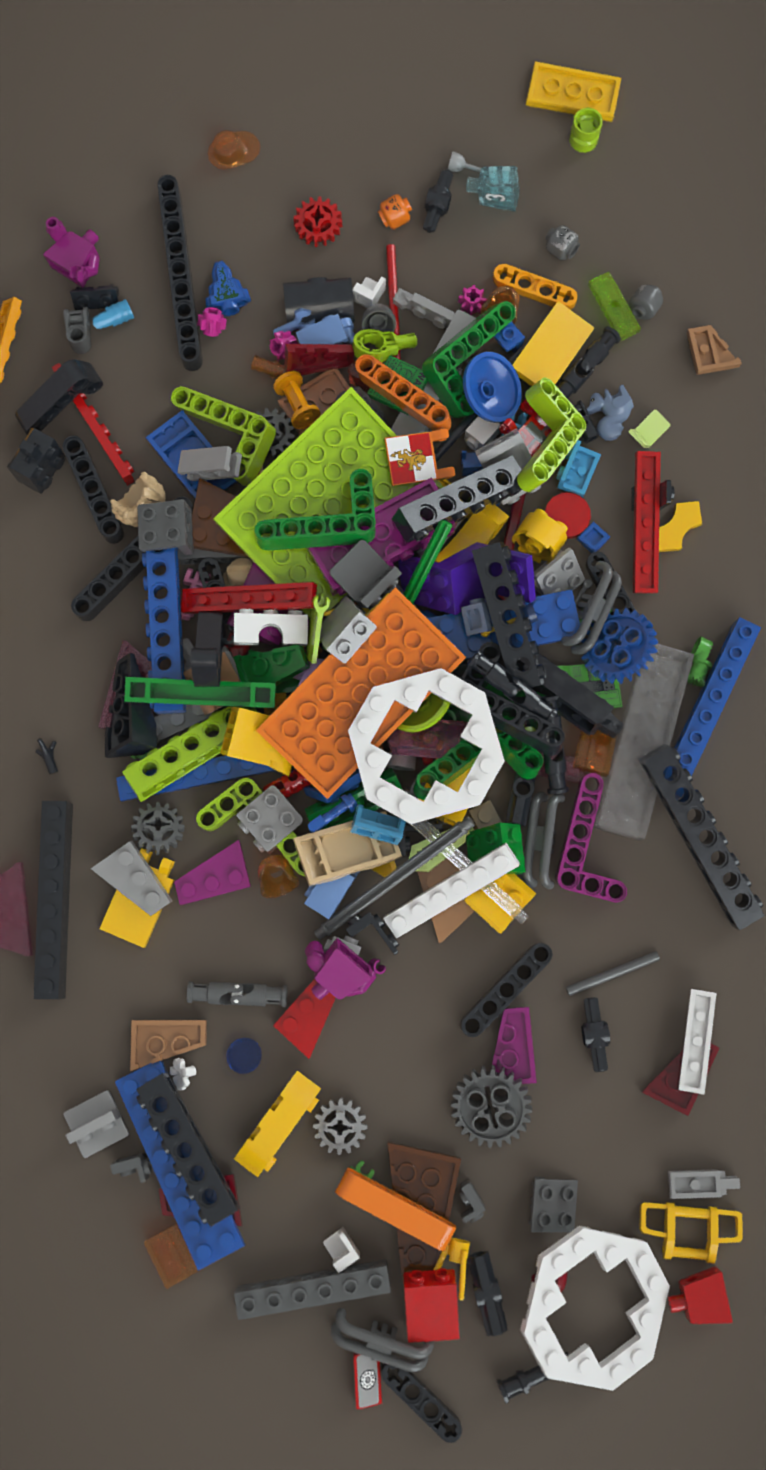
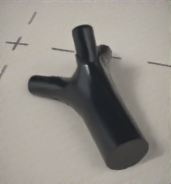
M39 738L37 741L41 750L37 749L35 751L36 754L44 759L49 775L59 772L54 760V748L57 742L52 741L50 747L47 748L43 740Z

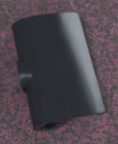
M315 277L302 282L283 283L287 323L294 320V311L300 308L311 311V315L301 319V322L308 323L315 319V323H318L324 317L336 314L339 315L340 319L348 317L351 318L352 323L355 322L351 277L338 279Z

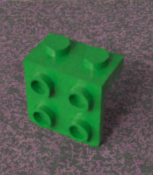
M496 823L469 831L470 834L466 836L469 865L507 843L520 862L519 866L509 871L508 874L526 872L520 824Z

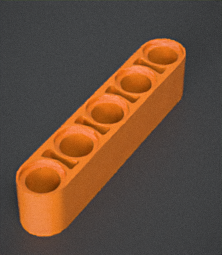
M364 354L356 360L355 367L364 384L432 431L440 429L450 430L452 425L448 409L443 404L373 356ZM372 367L371 370L364 372L366 368ZM386 379L390 380L386 384H381ZM402 392H408L403 397L399 396ZM421 404L426 405L423 409H417ZM438 417H445L444 420L440 422L435 421V419H437Z
M351 1168L346 1169L335 1190V1193L344 1200L441 1251H445L457 1228L449 1220Z

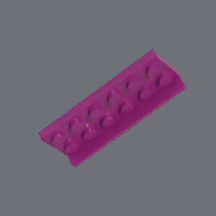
M432 477L374 508L376 535L374 540L368 544L389 567L394 566L393 563L400 559L401 561L408 560L420 548L425 550L435 531L429 532V535L421 541L417 542L414 539L406 543L391 519L400 507L438 490ZM450 522L452 528L447 538L455 533L454 529H456L458 523ZM362 526L359 529L368 530L370 527ZM337 528L335 531H337V532H343V531H345L346 529H344V528ZM355 544L307 548L331 588L332 596L338 593L341 596L346 594V592L330 576L329 571Z

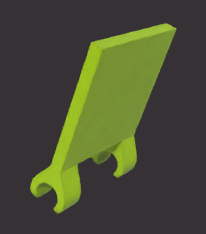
M319 593V600L318 596L313 597L312 603L314 608L310 612L308 644L305 654L307 659L313 664H317L322 617L330 605L329 598L325 597V604L321 606L324 601L322 593Z

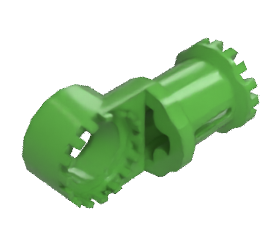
M700 636L695 642L691 652V656H693L691 662L693 664L689 674L684 678L687 683H693L694 686L696 684L699 687L705 686L704 679L708 669H711L713 666L710 661L706 660L711 652L710 649L712 650L710 646H713V641Z

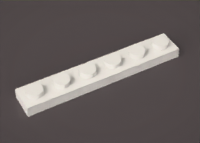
M505 843L388 913L383 919L397 939L518 867L520 862L508 844Z

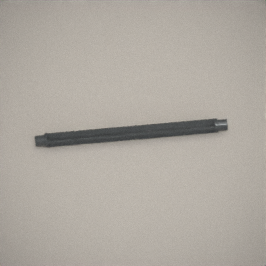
M468 816L463 821H458L456 825L326 922H323L321 927L314 931L316 937L321 940L327 935L330 936L340 926L464 834L466 835L468 830L475 826L472 819Z

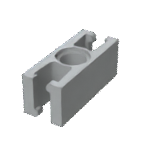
M229 446L181 450L177 473L180 475L187 474V478L191 481H199V478L203 480L239 477L242 455L238 452L231 454L232 448Z

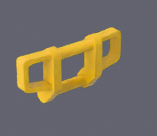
M670 1202L665 1204L642 1203L639 1209V1230L643 1234L664 1238L662 1246L663 1259L679 1257L715 1263L718 1243L742 1241V1213L739 1211L720 1210L717 1207L711 1206L705 1209L675 1206L674 1203ZM647 1208L665 1210L664 1232L650 1230L646 1227ZM718 1215L735 1218L736 1234L734 1238H718ZM675 1216L707 1219V1243L705 1249L674 1246Z

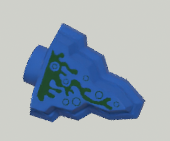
M223 261L215 262L212 270L213 283L208 287L209 296L205 298L206 308H217L221 310V314H224V316H234L239 313L240 307L251 302L250 295L247 289L242 288L240 281L232 277L230 268Z

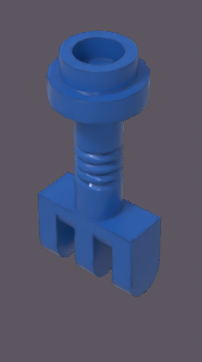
M345 794L342 795L341 803L322 816L319 815L308 824L309 831L313 833L321 830L326 824L346 810H349L351 813L354 812L358 804L351 794L347 796Z

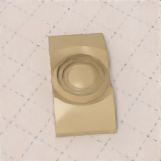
M353 821L293 839L309 886L334 881L349 874L373 869L402 857L399 846L351 833Z

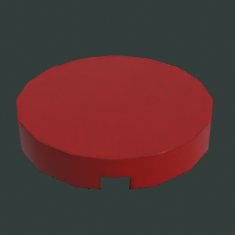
M571 492L560 493L554 496L547 503L545 509L550 518L560 521L567 526V539L579 536L588 527L591 519L590 507L586 500Z

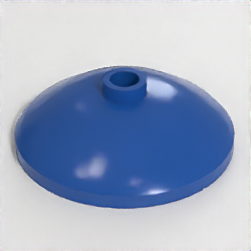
M495 352L480 353L468 362L463 375V388L465 397L472 410L480 418L492 423H500L514 416L521 403L522 388L519 376L513 365L505 357Z

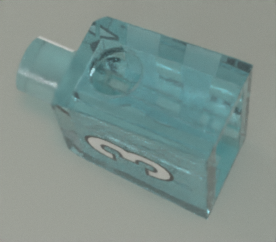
M484 166L481 168L479 178L468 177L466 191L478 193L480 204L483 206L516 212L520 193L517 166Z

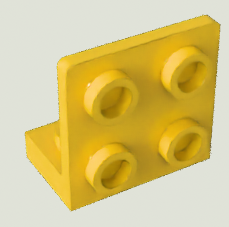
M506 873L467 896L464 901L501 934L536 893L516 874Z

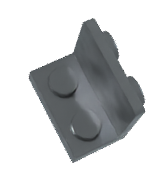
M184 499L137 506L139 549L142 552L179 548L184 555L194 554L192 509Z

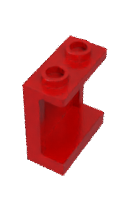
M440 1268L430 1271L413 1270L405 1272L404 1290L408 1343L459 1339L455 1270Z

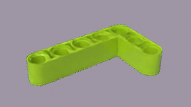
M542 378L525 393L529 405L552 430L517 476L518 485L525 492L533 491L550 478L586 430V422L582 415L548 378Z
M182 386L174 389L171 394V401L181 411L183 410L185 414L242 435L236 452L242 455L239 477L233 479L243 486H248L261 470L276 435L275 427L261 415ZM265 426L264 430L259 433L260 429ZM255 448L254 452L250 454V451ZM246 469L245 473L240 476L241 472Z
M242 778L202 808L196 816V821L202 829L214 831L263 792L252 779ZM246 784H251L253 792L248 796L242 795L241 788ZM233 799V808L229 811L223 810V801ZM210 813L213 814L215 817L213 824L205 826L203 824L204 816ZM292 831L276 846L295 871L301 876L306 877L305 873L299 868L301 861L297 850L293 853L285 851V844L297 837Z

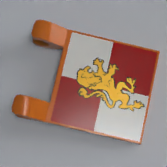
M448 429L384 438L392 486L424 482L431 477L433 480H444L455 476L454 467L437 469L433 442H441L449 438Z

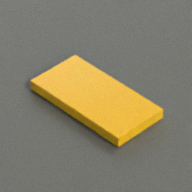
M535 62L526 106L574 115L580 109L593 108L601 114L603 120L612 122L621 78Z
M558 301L513 363L518 376L531 386L542 378H548L556 384L594 330V327Z

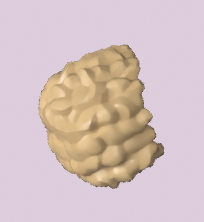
M146 472L141 473L139 479L135 482L136 484H133L129 492L124 494V498L118 501L110 500L111 510L115 514V518L125 525L138 527V505L165 502L166 493L163 486Z

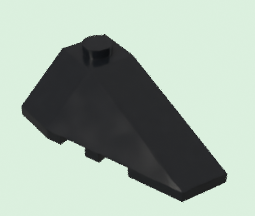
M133 653L127 654L116 663L112 687L116 695L113 705H109L108 713L112 714L111 725L105 729L106 758L144 755L157 747L156 722L150 703L124 702L125 677L142 678L135 654Z

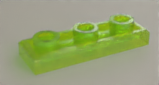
M610 272L590 280L588 285L611 327L619 333L621 341L639 333L641 327Z

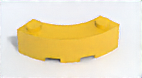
M491 503L486 505L477 514L469 513L471 515L469 520L452 541L438 554L435 562L439 563L476 542L488 544L491 539L495 538L509 516L496 505L492 506Z
M297 1071L237 1153L234 1160L256 1177L263 1170L268 1172L277 1160L273 1156L307 1110L311 1113L319 1100L316 1096L321 1088Z

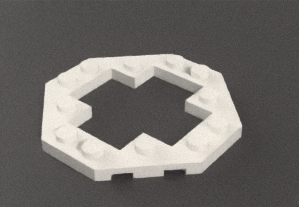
M442 668L373 687L348 730L367 800L410 824L480 805L504 763L485 692ZM428 691L472 715L460 737L482 750L458 792L435 781L424 802L380 778L392 755L372 745L371 741L394 701L417 712Z
M579 1225L538 1255L536 1263L538 1269L535 1282L531 1284L527 1300L529 1306L526 1319L522 1320L520 1331L547 1378L614 1390L653 1360L670 1285L647 1242ZM593 1252L602 1269L606 1272L625 1259L645 1296L644 1299L625 1312L636 1335L599 1363L586 1343L566 1357L546 1320V1317L566 1303L554 1280Z

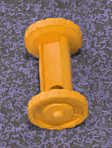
M289 371L280 375L275 380L273 388L278 395L286 396L294 411L291 418L293 427L296 429H306L321 416V412L317 406L309 405L300 389L303 383L301 374L297 371Z

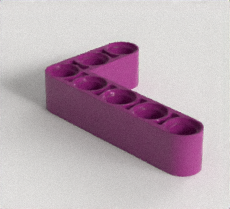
M590 773L584 775L578 784L555 880L557 885L563 889L618 903L627 896V888L623 882L582 871L604 785L600 775ZM588 778H593L597 782V787L594 791H589L585 786ZM582 801H587L591 805V811L587 815L582 814L579 810V805ZM578 824L585 828V834L582 838L575 837L573 833L574 827ZM571 848H576L579 851V858L574 862H571L567 857L568 850ZM568 871L573 875V881L570 885H564L561 881V876L564 872ZM594 878L597 882L596 889L591 892L587 891L585 888L586 880ZM617 884L620 887V894L612 898L609 895V888Z

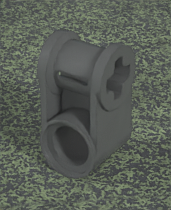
M83 307V310L74 311L64 309L67 340L74 352L84 354L91 348V318L88 307Z

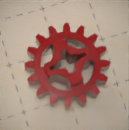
M321 196L318 197L317 201L310 197V203L307 204L302 201V209L296 208V215L293 217L295 232H298L300 240L306 239L307 245L313 241L315 247L318 246L319 242L326 246L328 239L332 242L335 241L334 234L340 235V228L342 227L341 211L337 210L336 203L330 205L329 198L322 202Z

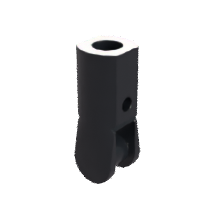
M579 400L574 407L582 414L586 422V430L581 436L587 444L596 440L599 437V433L591 421L583 402Z

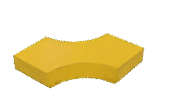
M699 501L675 504L671 521L659 527V552L681 550L685 533L692 528L701 526L702 519Z

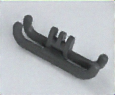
M598 561L595 565L598 570L603 571V575L594 595L583 594L581 600L587 603L579 602L577 608L582 610L577 611L578 618L582 619L577 632L573 636H564L561 639L562 645L572 646L571 652L576 655L587 653L593 648L621 588V576L612 570L609 563L604 561ZM612 580V585L604 600L603 596L607 590L610 581ZM593 621L594 625L587 640L582 645H576L583 640Z
M539 792L531 801L524 851L526 872L522 873L524 882L531 888L536 887L538 881L532 877L534 851L541 852L539 879L542 886L546 889L554 888V882L549 879V865L551 854H554L552 845H555V839H553V835H556L557 830H554L558 803L565 801L563 794H554L550 797L547 805L545 827L538 826L541 802L548 800V794Z
M344 1308L337 1310L336 1321L331 1326V1336L333 1341L341 1348L409 1372H418L425 1368L428 1356L434 1348L433 1341L424 1342L423 1347L416 1348L395 1340L398 1329L396 1327H392L390 1334H387L388 1325L383 1323L381 1331L376 1330L378 1321L373 1320L371 1329L368 1331L349 1324L346 1321V1310ZM341 1331L348 1336L365 1341L367 1344L348 1339L342 1335ZM393 1351L417 1360L410 1361L391 1353Z

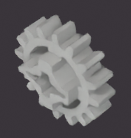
M340 1098L338 1104H335L331 1099L329 1101L330 1107L327 1108L325 1105H322L321 1110L323 1114L316 1113L315 1118L320 1121L313 1124V1128L319 1129V1132L314 1137L322 1138L319 1146L323 1147L327 1144L329 1146V1153L334 1148L337 1149L338 1155H341L342 1149H346L348 1153H351L352 1145L357 1148L360 1147L358 1138L365 1139L366 1135L361 1130L367 1129V1124H363L361 1121L366 1118V1115L358 1114L361 1107L353 1108L352 1100H349L347 1104H343V1098ZM336 1110V1116L332 1120L324 1121L330 1112ZM345 1110L350 1112L356 1121L350 1120L345 1115ZM338 1120H342L343 1125H347V1127L343 1128V1132H338V1128L333 1126L337 1125ZM325 1132H330L335 1137V1142L330 1140ZM356 1132L351 1140L344 1142L345 1137L349 1133Z

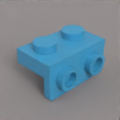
M578 440L566 455L565 459H568L566 467L561 465L556 479L560 480L557 488L577 494L583 498L601 454L580 446L581 441Z

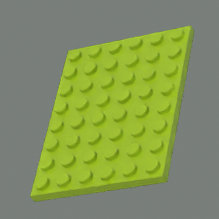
M350 387L213 520L274 584L314 582L317 584L316 596H318L319 600V593L324 595V601L321 606L325 604V597L329 598L330 605L326 610L329 611L346 594L340 596L338 593L332 596L331 588L307 548L270 551L261 549L257 544L255 536L256 524L268 519L351 514L350 475L357 469H365L371 474L374 508L422 482L392 486L384 438L397 435L359 394ZM433 480L438 489L444 487L438 480ZM358 483V484H356V485H358V486H364V485H366V484H365V483ZM361 504L358 507L366 508L368 505ZM312 530L310 533H312V534H318V533H320L321 531H320V530ZM294 531L286 533L288 536L296 534ZM265 533L262 535V537L267 538L270 537L272 534ZM299 609L304 615H308L310 620L311 609Z

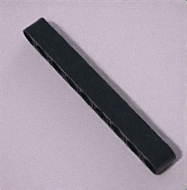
M164 175L159 178L157 186L178 349L183 366L189 371H196L201 368L203 359L197 325L182 199L177 179L172 175ZM179 271H184L182 274H176ZM181 292H187L185 295H179ZM183 313H190L188 316H181ZM188 333L193 334V335H192L191 337H189V338H185V337H184V336H185L186 334H188ZM191 354L196 355L193 359H187V356Z

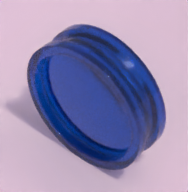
M250 1038L235 1040L227 1050L226 1058L228 1065L232 1070L241 1074L250 1073L255 1070L262 1059V1051L259 1044Z

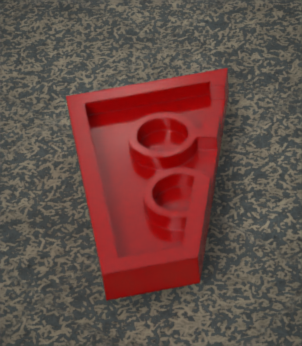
M315 979L273 1025L308 1059H310L336 999L330 992L322 1000L318 999L311 990L318 983Z

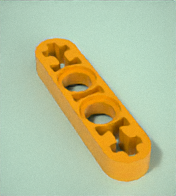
M500 264L494 269L493 282L499 288L554 307L558 301L570 310L576 305L577 292L571 287L508 264ZM503 273L507 274L504 279H500V275ZM513 276H516L515 282L512 284ZM521 279H527L531 285L528 288H522L518 282ZM542 287H548L552 293L549 296H543L539 290ZM558 291L557 299H554L555 293ZM566 296L570 297L568 302L563 301Z

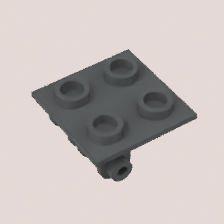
M535 1176L534 1181L531 1182L533 1185V1196L530 1197L532 1204H530L532 1209L531 1218L528 1222L531 1224L530 1232L573 1231L575 1229L578 1180L544 1179V1177Z

